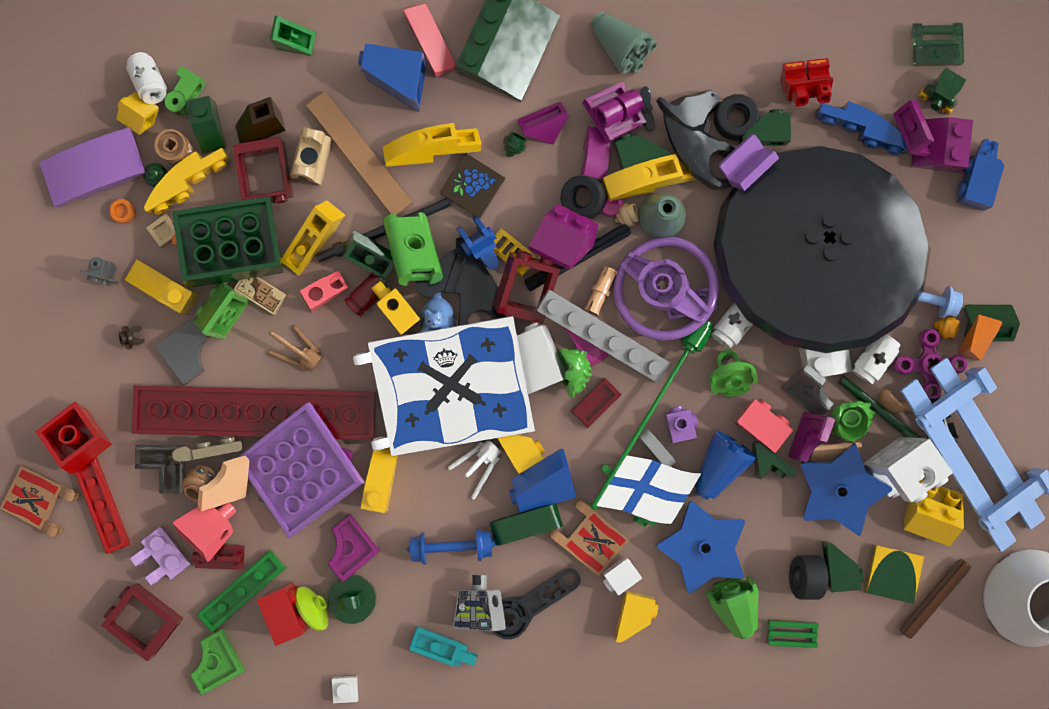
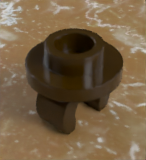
M123 326L122 331L118 333L121 346H125L127 350L133 348V345L137 346L144 343L145 339L137 340L134 338V332L141 331L142 327L135 326L130 330L128 326Z

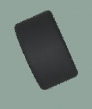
M733 94L726 97L720 102L714 113V125L717 132L728 140H740L759 121V110L756 103L750 97L743 94ZM730 110H741L745 114V122L740 126L732 125L727 119V114Z
M578 175L572 177L564 184L560 200L563 207L590 219L602 212L606 205L607 194L605 187L599 180L590 176ZM581 188H587L592 193V200L585 207L579 206L575 199L577 191Z
M797 555L793 558L789 569V582L795 598L800 600H820L825 596L828 588V570L821 556Z

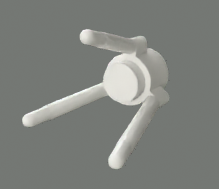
M488 439L484 443L480 441L475 448L448 466V470H452L478 452L477 456L479 459L465 473V477L468 478L483 462L485 464L490 462L471 496L473 500L476 499L495 464L500 460L498 455L501 451Z

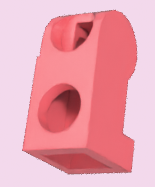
M337 271L300 290V293L313 313L320 306L343 294L349 287L340 271Z

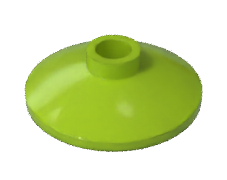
M304 586L299 587L295 591L297 601L295 604L301 617L312 629L316 631L325 630L329 623L325 600L311 589Z

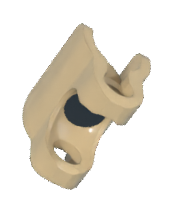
M302 127L290 179L295 180V178L302 176L308 178V181L316 183V185H322L331 147V138L326 136L324 132Z

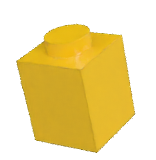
M134 92L119 101L116 119L128 128H131L138 135H141L154 126L159 107L154 104L145 103L140 99L138 93Z

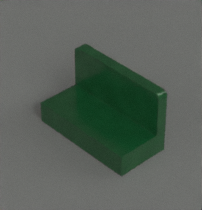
M965 305L964 311L968 323L964 337H966L979 314L1002 321V325L993 341L1015 340L1020 322L1012 305Z

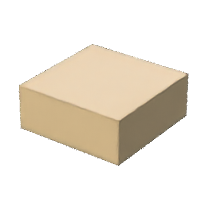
M164 214L146 227L161 248L172 242V236L175 235L174 223L167 214Z

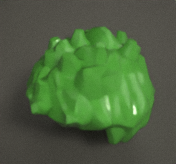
M559 349L557 353L565 369V380L561 382L564 383L569 398L575 397V393H580L583 388H586L585 383L589 382L587 377L592 376L589 373L592 369L590 362L586 358V351Z
M849 401L839 404L830 415L831 418L835 419L831 434L847 442H854L868 433L869 426L872 424L871 419L876 414V412L869 409L871 403Z

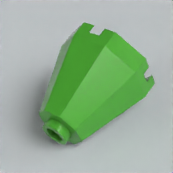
M745 576L746 580H741L740 578L724 579L712 586V592L709 589L705 592L713 610L733 636L740 639L750 638L758 629L759 591L751 576Z

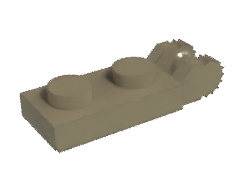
M234 437L220 440V445L210 446V442L195 444V450H191L186 446L174 449L171 457L177 462L190 461L241 451L242 444L241 441L235 442Z

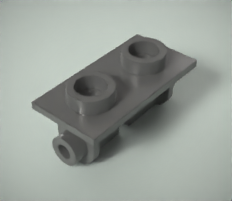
M94 257L90 260L87 272L80 270L81 273L88 275L87 280L107 286L110 285V282L119 284L118 281L113 280L116 273V265L99 257Z

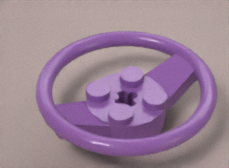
M677 237L650 239L631 250L621 262L614 280V301L623 321L638 334L654 340L679 339L699 329L712 314L719 294L717 271L709 256L690 241ZM663 246L678 247L692 253L702 263L708 275L709 295L706 304L689 287L690 284L684 270L676 262L669 259L653 262L640 255L648 250ZM626 273L639 284L640 294L649 306L664 311L674 309L693 321L682 328L671 331L653 330L640 324L630 314L624 302L623 282ZM668 280L667 284L669 286L666 289L660 290L659 282Z

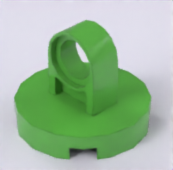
M724 350L718 355L717 363L719 368L714 370L709 376V386L713 394L723 393L724 397H734L750 391V385L758 383L755 367L747 362H740L737 353L733 350ZM726 358H733L735 360L734 363L722 364Z

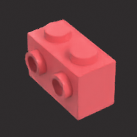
M752 399L733 422L757 442H760L770 451L776 453L793 432V429L789 427L790 422L780 414L775 416L769 411L771 406L762 399H759V401Z

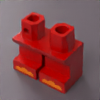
M828 58L807 60L806 65L804 61L783 63L780 81L787 101H793L796 107L808 104L809 98H817L820 104L830 102L834 79L830 76Z

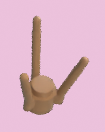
M293 326V330L308 346L309 350L305 347L301 351L275 332H269L270 336L299 355L297 357L299 361L272 350L268 351L269 355L297 366L304 372L306 370L312 372L321 361L322 356L318 354L320 350L310 342L297 326Z

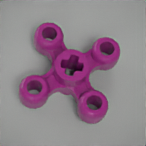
M926 329L918 337L923 349L921 356L917 359H912L909 356H899L893 362V369L900 375H906L912 371L920 373L924 380L921 387L929 400L934 401L941 396L942 390L932 371L927 368L929 366L927 361L931 360V367H933L944 358L938 355L936 350L940 341L939 333L934 329ZM928 335L931 337L930 342L927 340ZM953 355L948 358L957 374L966 370L967 360L963 356ZM902 361L906 364L905 369L901 367ZM955 361L958 362L957 368L954 365ZM930 387H931L932 390H933L932 395L929 394V388H930Z

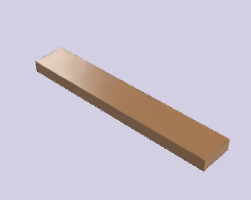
M326 91L306 105L391 214L396 213V216H398L413 204Z

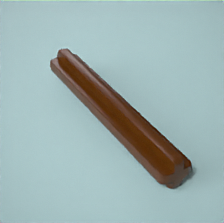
M958 560L900 628L903 635L912 639L971 570V566L966 561Z

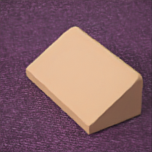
M853 443H856L860 453L862 443L820 444L810 455L809 461H831Z

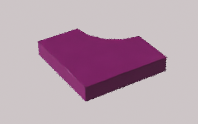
M804 412L788 456L807 463L815 448L822 443L828 442L835 419Z
M349 514L331 529L335 536L336 549L333 557L327 564L343 583L381 551L355 518Z

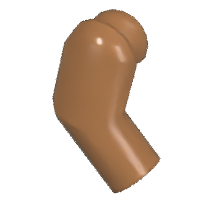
M883 389L880 391L879 402L890 413L912 411L907 401H899L892 395L891 390Z

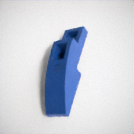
M848 101L842 109L821 104L816 111L815 118L820 119L822 124L843 126L845 131L852 133L859 131L857 141L863 142V145L868 148L876 149L880 147L886 149L887 153L897 156L908 151L902 134L883 117L863 106Z

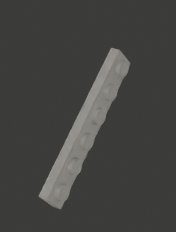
M549 289L536 308V311L659 383L670 365V362Z

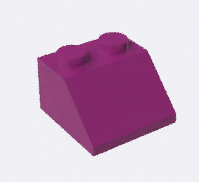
M953 117L925 119L934 139L928 145L931 154L927 157L913 154L911 167L959 173L968 168L973 120Z
M557 204L544 216L528 250L570 270L594 247L598 223Z

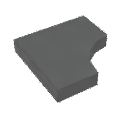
M192 318L155 346L183 385L188 384L205 371L201 364L200 352L209 336L203 334L194 323L196 318Z
M808 364L785 381L781 387L813 414L823 415L833 406V403L824 392L826 379Z

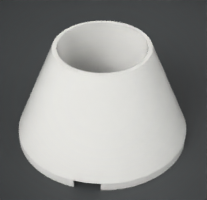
M1033 549L1013 552L1000 563H997L986 579L983 590V604L986 615L997 632L1013 643L1026 647L1049 645V615L1035 622L1030 613V599L1033 592L1043 583L1049 582V553Z

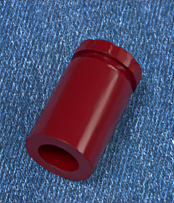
M371 273L350 293L349 298L346 297L344 299L345 304L356 315L362 317L364 315L363 312L368 311L379 300L371 288L380 282L381 279L374 275V273Z

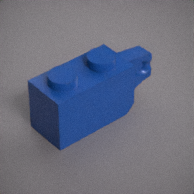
M989 139L982 140L976 154L969 158L968 168L963 170L965 173L964 179L959 183L956 195H959L957 203L983 211L993 207L1004 169L1003 162L997 159L998 142Z

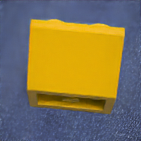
M943 486L933 487L927 491L928 495L923 500L917 503L914 501L908 502L904 516V530L950 547L964 529L963 494Z

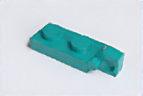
M418 625L408 649L453 667L454 665L460 667L462 662L474 666L478 654L468 651V645Z

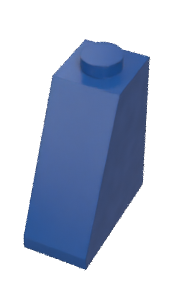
M564 448L554 452L511 479L513 489L509 490L512 504H518L520 513L576 498Z

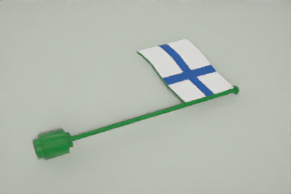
M706 321L693 333L680 339L683 343L682 348L685 349L684 353L594 502H590L591 509L596 510L599 508L598 506L628 512L649 521L672 524L701 473L680 471L654 460L627 455L689 352L694 354L695 352H701L712 334L713 325L709 321Z

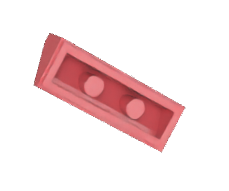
M422 4L403 10L435 76L438 77L455 69L456 63L427 5Z

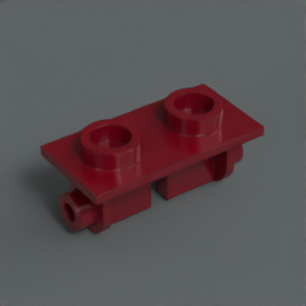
M222 545L209 562L196 551L192 553V562H195V568L244 570L245 546Z

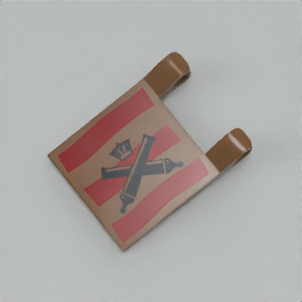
M21 465L0 509L54 537L61 534L62 527L47 520L59 496L66 501H77L80 493Z
M579 498L574 503V506L586 516L568 538L558 529L551 530L549 535L599 577L629 539Z

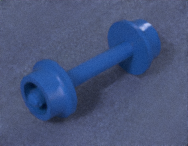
M480 528L476 529V540L426 543L425 532H421L419 536L410 537V546L407 548V551L411 554L412 562H421L423 565L427 564V553L477 550L478 561H482L483 558L492 557V548L496 543L491 540V532L481 531Z

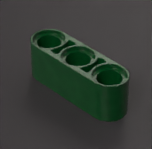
M557 503L489 522L496 546L563 527Z

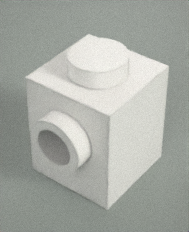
M627 556L603 572L606 577L603 583L611 593L615 590L618 595L642 579Z

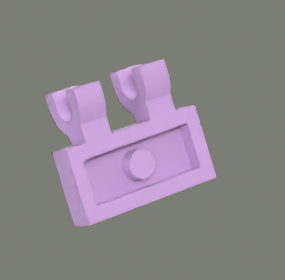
M160 526L142 540L141 543L145 548L130 558L134 565L138 566L152 556L160 565L159 568L145 577L150 585L156 584L165 575L173 579L192 564L163 526Z

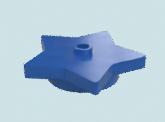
M853 443L831 461L800 463L811 489L803 514L805 521L835 519L860 536L868 507L892 491L891 485L865 470L856 443ZM844 487L847 489V492L840 494L838 489Z
M689 501L681 528L658 542L656 547L680 564L686 591L689 594L713 577L741 579L744 577L735 547L745 520L714 519L696 503ZM705 543L709 544V550L705 553L702 552L701 546Z

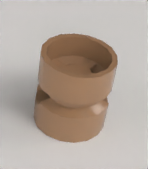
M166 129L160 132L155 139L157 154L171 165L175 166L184 158L194 153L192 142L177 130Z

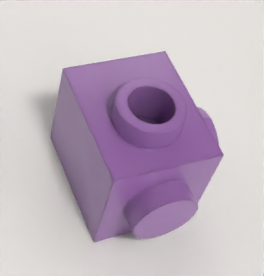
M683 406L670 408V413L664 415L670 442L676 443L697 438L695 428L698 427L696 414H691L690 409L684 410Z

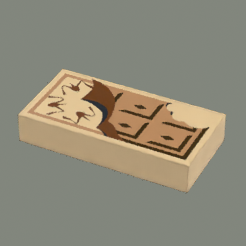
M259 277L239 280L234 288L235 291L273 315H276L288 296Z

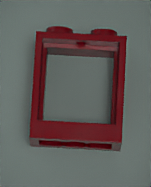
M281 137L232 145L241 200L270 196L274 204L287 202V198L294 197L285 142ZM278 152L284 190L251 196L245 158Z
M525 251L509 252L493 307L497 313L543 324L545 315L536 311L537 307L509 301V294L518 265L545 271L548 274L540 296V303L548 289L554 291L560 268L554 262L542 256L540 259L532 258V254Z
M138 583L131 587L127 586L119 595L120 602L116 607L113 605L104 615L106 620L101 626L148 662L156 656L184 618ZM133 597L137 598L166 621L147 646L115 622Z

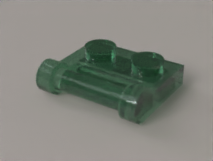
M962 22L953 23L952 25H922V23H913L911 35L913 37L914 66H960L964 63ZM923 35H952L953 40H923Z

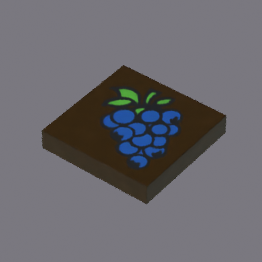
M464 153L439 193L480 219L505 181V177L467 153Z

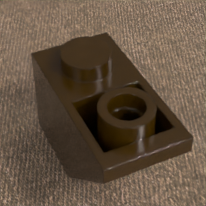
M271 97L249 104L235 125L239 144L262 140L286 131L281 111Z

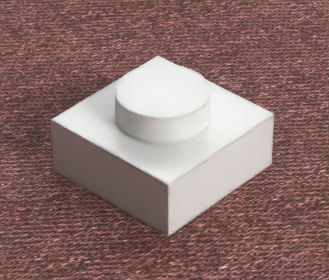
M357 675L332 678L333 703L358 702Z

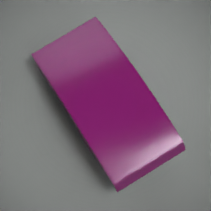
M588 126L583 150H586L581 175L603 179L607 175L611 142H605L598 128Z

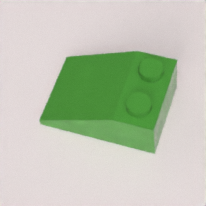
M221 282L220 285H215L209 294L211 298L207 304H203L195 314L197 318L194 323L203 334L224 340L250 300L229 285Z

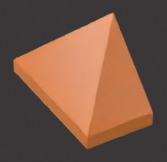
M978 314L958 349V354L981 361L999 331L1002 321Z

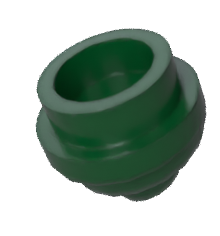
M510 132L508 136L506 135L503 139L506 156L513 157L524 152L527 140L515 132Z
M151 163L144 169L146 173L143 174V179L148 185L156 187L168 172L161 164Z

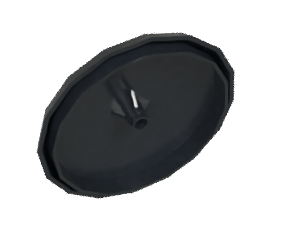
M812 146L777 152L776 154L779 159L745 191L734 187L720 207L713 246L722 286L747 321L784 345L821 353H832L869 346L903 324L925 289L930 246L920 209L893 174L861 154L824 146Z

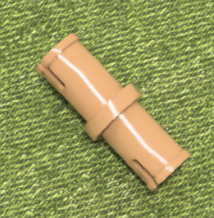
M603 266L596 285H593L591 288L593 292L584 308L586 312L594 313L596 316L599 315L605 298L610 295L609 289L615 275H617L616 270Z

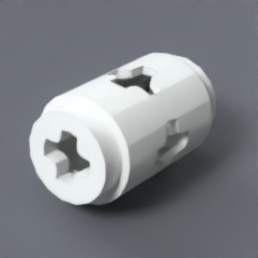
M144 52L131 55L127 60L126 70L138 96L147 104L161 102L166 97L167 87L153 58Z
M733 303L713 328L712 337L723 347L731 349L733 346H737L753 324L746 320L736 304Z
M884 335L866 347V350L855 362V368L852 372L863 381L873 385L875 381L878 382L887 367L898 355V349L901 345L889 335ZM874 353L879 354L877 358L880 360V362L878 364L874 363Z

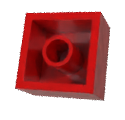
M76 401L35 431L58 466L72 475L112 445L88 409Z
M293 582L270 591L257 599L275 646L303 635L310 628L296 607L295 591L299 587H295Z

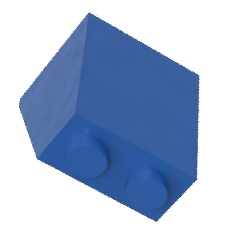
M365 43L364 51L359 53L358 64L361 65V70L364 72L366 79L412 110L419 112L427 67L423 52Z

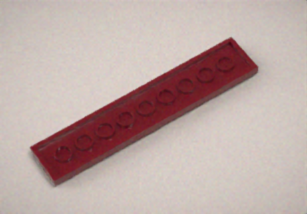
M134 385L132 434L264 437L304 404L310 402L335 439L373 440L375 433L376 392Z

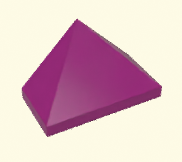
M557 102L522 117L517 122L524 135L553 145L569 116L562 103Z

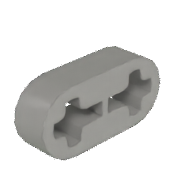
M647 427L644 428L639 435V439L660 463L671 467L676 462L653 433Z

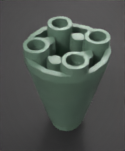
M598 13L591 22L595 36L621 74H627L631 71L634 73L639 72L644 66V59L657 47L658 43L650 33L608 13Z
M658 192L651 194L643 201L639 208L640 227L652 239L674 237L685 224L686 212L683 203L671 193ZM663 207L670 208L669 213L664 212Z

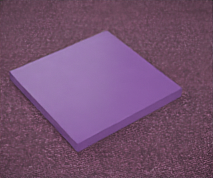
M310 402L304 404L238 456H246L249 459L248 479L288 538L294 537L365 483Z

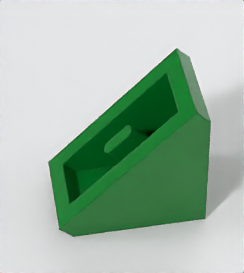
M275 16L270 41L276 49L310 56L312 55L316 32L280 16Z

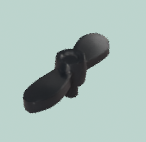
M644 86L641 89V97L644 104L642 111L647 121L644 127L647 131H652L655 122L652 115L653 106L650 104L651 90L649 87Z

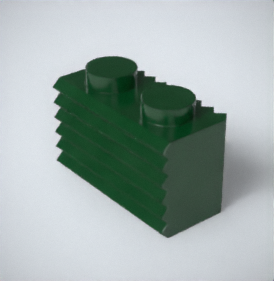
M354 230L352 231L343 247L344 259H348L349 262L352 261L353 264L356 263L357 266H361V269L365 268L366 271L369 270L370 273H374V275H378V278L382 277L385 280L394 267L390 250Z

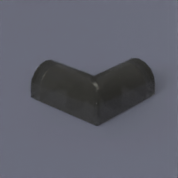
M135 445V469H159V493H184L182 481L185 478L186 461H174L171 453H173L174 449H180V447L186 445Z

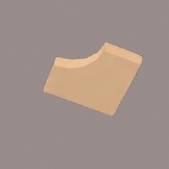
M246 456L223 462L217 476L208 484L199 487L198 507L201 511L246 497L249 459Z

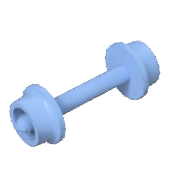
M948 286L945 288L942 296L923 292L918 301L938 305L940 318H945L946 316L957 317L963 306V294L954 291L952 287Z

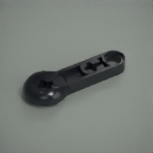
M572 568L563 569L521 597L502 599L504 614L509 612V615L512 613L515 616L512 619L513 624L508 625L506 623L505 630L492 632L502 639L512 640L519 637L526 630L535 615L579 587L581 583L579 573ZM568 572L576 576V582L572 586H566L563 583V576ZM558 579L560 586L565 591L561 593L558 588L553 592V598L543 597L545 593L544 588L547 586L550 589L557 586L554 581Z

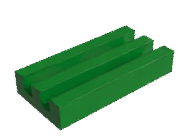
M769 620L768 645L818 648L817 629L819 624L817 622ZM774 626L811 628V632L774 631ZM773 636L811 638V641L774 640Z

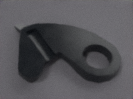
M705 90L682 96L670 103L659 97L656 102L664 113L663 119L669 141L686 170L705 186L713 190H725L731 187L727 178L720 179L712 173L709 167V160L713 153H719L726 158L735 147L704 131L708 116L717 110L721 102L719 95L712 90Z
M461 237L456 238V248L439 260L443 273L441 281L435 284H430L429 280L416 281L415 287L417 292L425 298L440 292L459 295L458 326L468 324L469 317L476 312H485L493 320L506 317L504 314L497 313L493 307L498 291L495 280L478 259H475L473 255L467 256L461 246L464 243Z

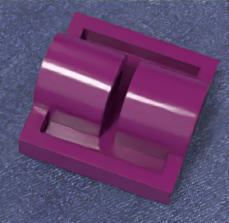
M623 82L594 94L582 102L606 143L642 127L647 122L641 113L644 106L641 95L634 89L628 91Z

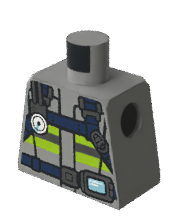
M472 575V589L459 590L453 629L476 631L505 630L500 590L487 589V575Z

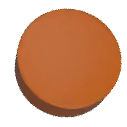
M117 199L110 205L109 214L114 221L126 224L135 217V207L125 199Z

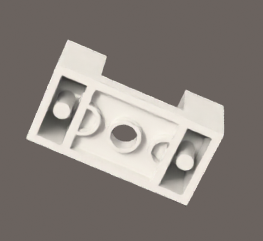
M899 437L863 462L867 472L892 486V491L886 497L892 496L895 498L900 495L904 501H914L915 503L923 500L928 495L927 491L931 488H938L944 485L949 480L947 477L953 473L931 440L926 438ZM925 477V480L922 483H919V481Z

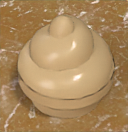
M634 203L623 204L616 214L615 222L626 224L628 227L636 225V222L640 221L636 205Z

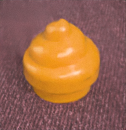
M947 316L939 321H935L934 327L943 339H955L961 321L955 320V317Z

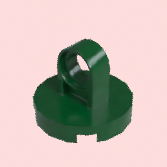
M352 575L345 582L342 583L339 579L332 585L328 593L327 603L330 612L337 620L343 623L356 624L364 621L371 615L376 606L377 595L374 586L360 575Z

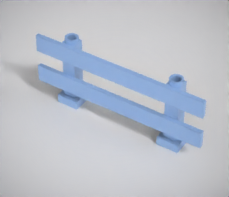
M944 358L930 368L945 393L943 397L932 404L917 379L902 388L900 392L917 417L916 422L918 426L925 430L933 445L953 471L952 476L978 516L979 525L988 532L997 549L1002 552L1016 541L1005 523L1016 513H1019L1030 530L1045 520L1044 515L1034 500L1042 494L1049 495V472L1047 469L1032 468L1026 473L1029 479L1023 483L972 399L979 393H991L997 389L986 368L969 369L965 372L967 379L962 382L948 358ZM954 411L959 415L1007 494L1006 497L995 505L942 421Z

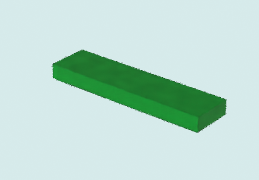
M272 550L268 551L196 615L211 633L214 632L283 572L286 566Z

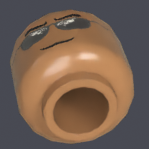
M205 465L192 467L182 481L184 494L189 499L198 501L199 487L213 480L217 476L215 471Z

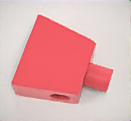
M230 503L223 504L217 510L211 508L201 511L197 506L175 520L173 525L177 533L209 562L232 535L233 529L228 519L236 513V510Z

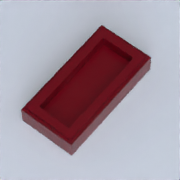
M604 378L571 412L589 428L622 394Z

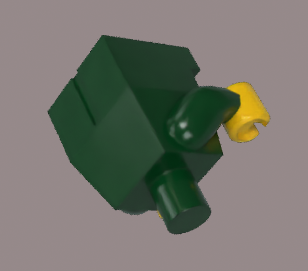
M945 68L935 79L933 85L928 84L925 88H922L918 97H923V101L927 99L932 101L931 108L938 111L942 108V112L946 111V115H949L957 105V100L954 97L961 91L966 79Z

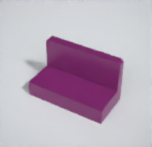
M910 100L894 112L893 115L909 153L927 157L931 154L928 145L934 139L918 102Z

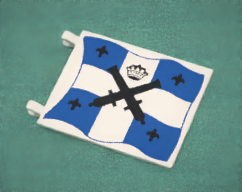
M513 316L368 342L370 352L357 353L353 357L355 365L370 362L373 365L387 436L373 439L371 442L373 450L390 447L391 456L535 431Z

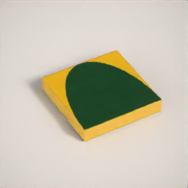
M875 545L865 592L914 604L924 556Z

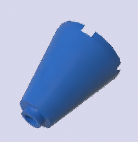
M721 431L713 434L699 471L701 475L694 485L697 489L696 493L705 500L709 498L715 499L751 466L757 457L745 445H739L735 442L736 439Z

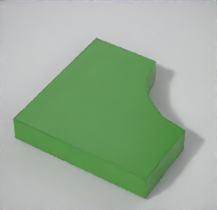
M223 628L200 640L202 659L197 669L190 676L202 696L246 671Z

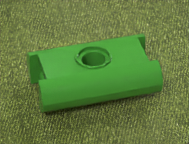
M420 212L417 217H397L396 213L387 215L383 219V225L399 284L407 286L408 281L429 280L430 284L441 281L443 273L427 216Z

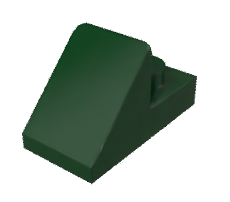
M754 441L752 443V452L757 456L754 460L757 479L761 480L771 466L773 467L771 471L782 479L785 476L793 478L798 470L760 442Z

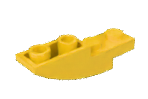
M454 123L440 124L416 130L383 146L386 167L433 163L434 155L481 151L478 129L456 130Z
M220 148L202 158L195 151L184 158L156 185L144 206L145 211L151 215H161L169 210L168 207L172 204H180L190 198L189 195L194 193L190 185L191 183L197 184L206 179L205 175L213 171L219 172L227 167V163L231 162L227 152Z
M673 154L625 168L604 177L602 180L609 201L651 193L659 187L697 179L686 170L677 155Z

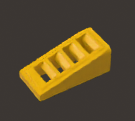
M502 228L496 233L497 239L494 240L495 244L502 237L507 239L499 249L493 248L495 254L505 263L507 262L509 252L514 253L517 249L532 254V258L538 259V257ZM512 243L514 246L504 255L502 252ZM522 265L518 266L516 273L523 277L530 268Z

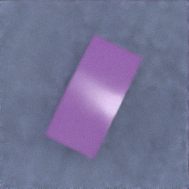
M128 127L81 143L39 162L54 207H62L78 198L85 199L102 190H111L146 173L131 128Z

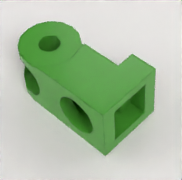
M180 66L176 72L180 80L174 91L166 95L165 105L174 114L185 115L188 113L185 101L197 99L206 82L201 77Z

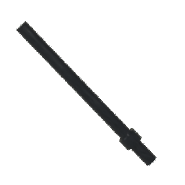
M445 198L403 217H417L419 212L430 216L451 206L448 199ZM384 225L362 235L371 240L386 235ZM347 241L334 243L331 248L315 254L318 262L321 263L334 256H343V247Z

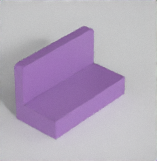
M750 134L719 163L718 167L732 187L745 191L779 157L775 151L764 148L756 135Z

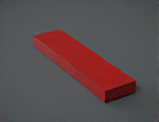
M95 457L77 471L75 476L106 554L129 546L131 543L99 460Z

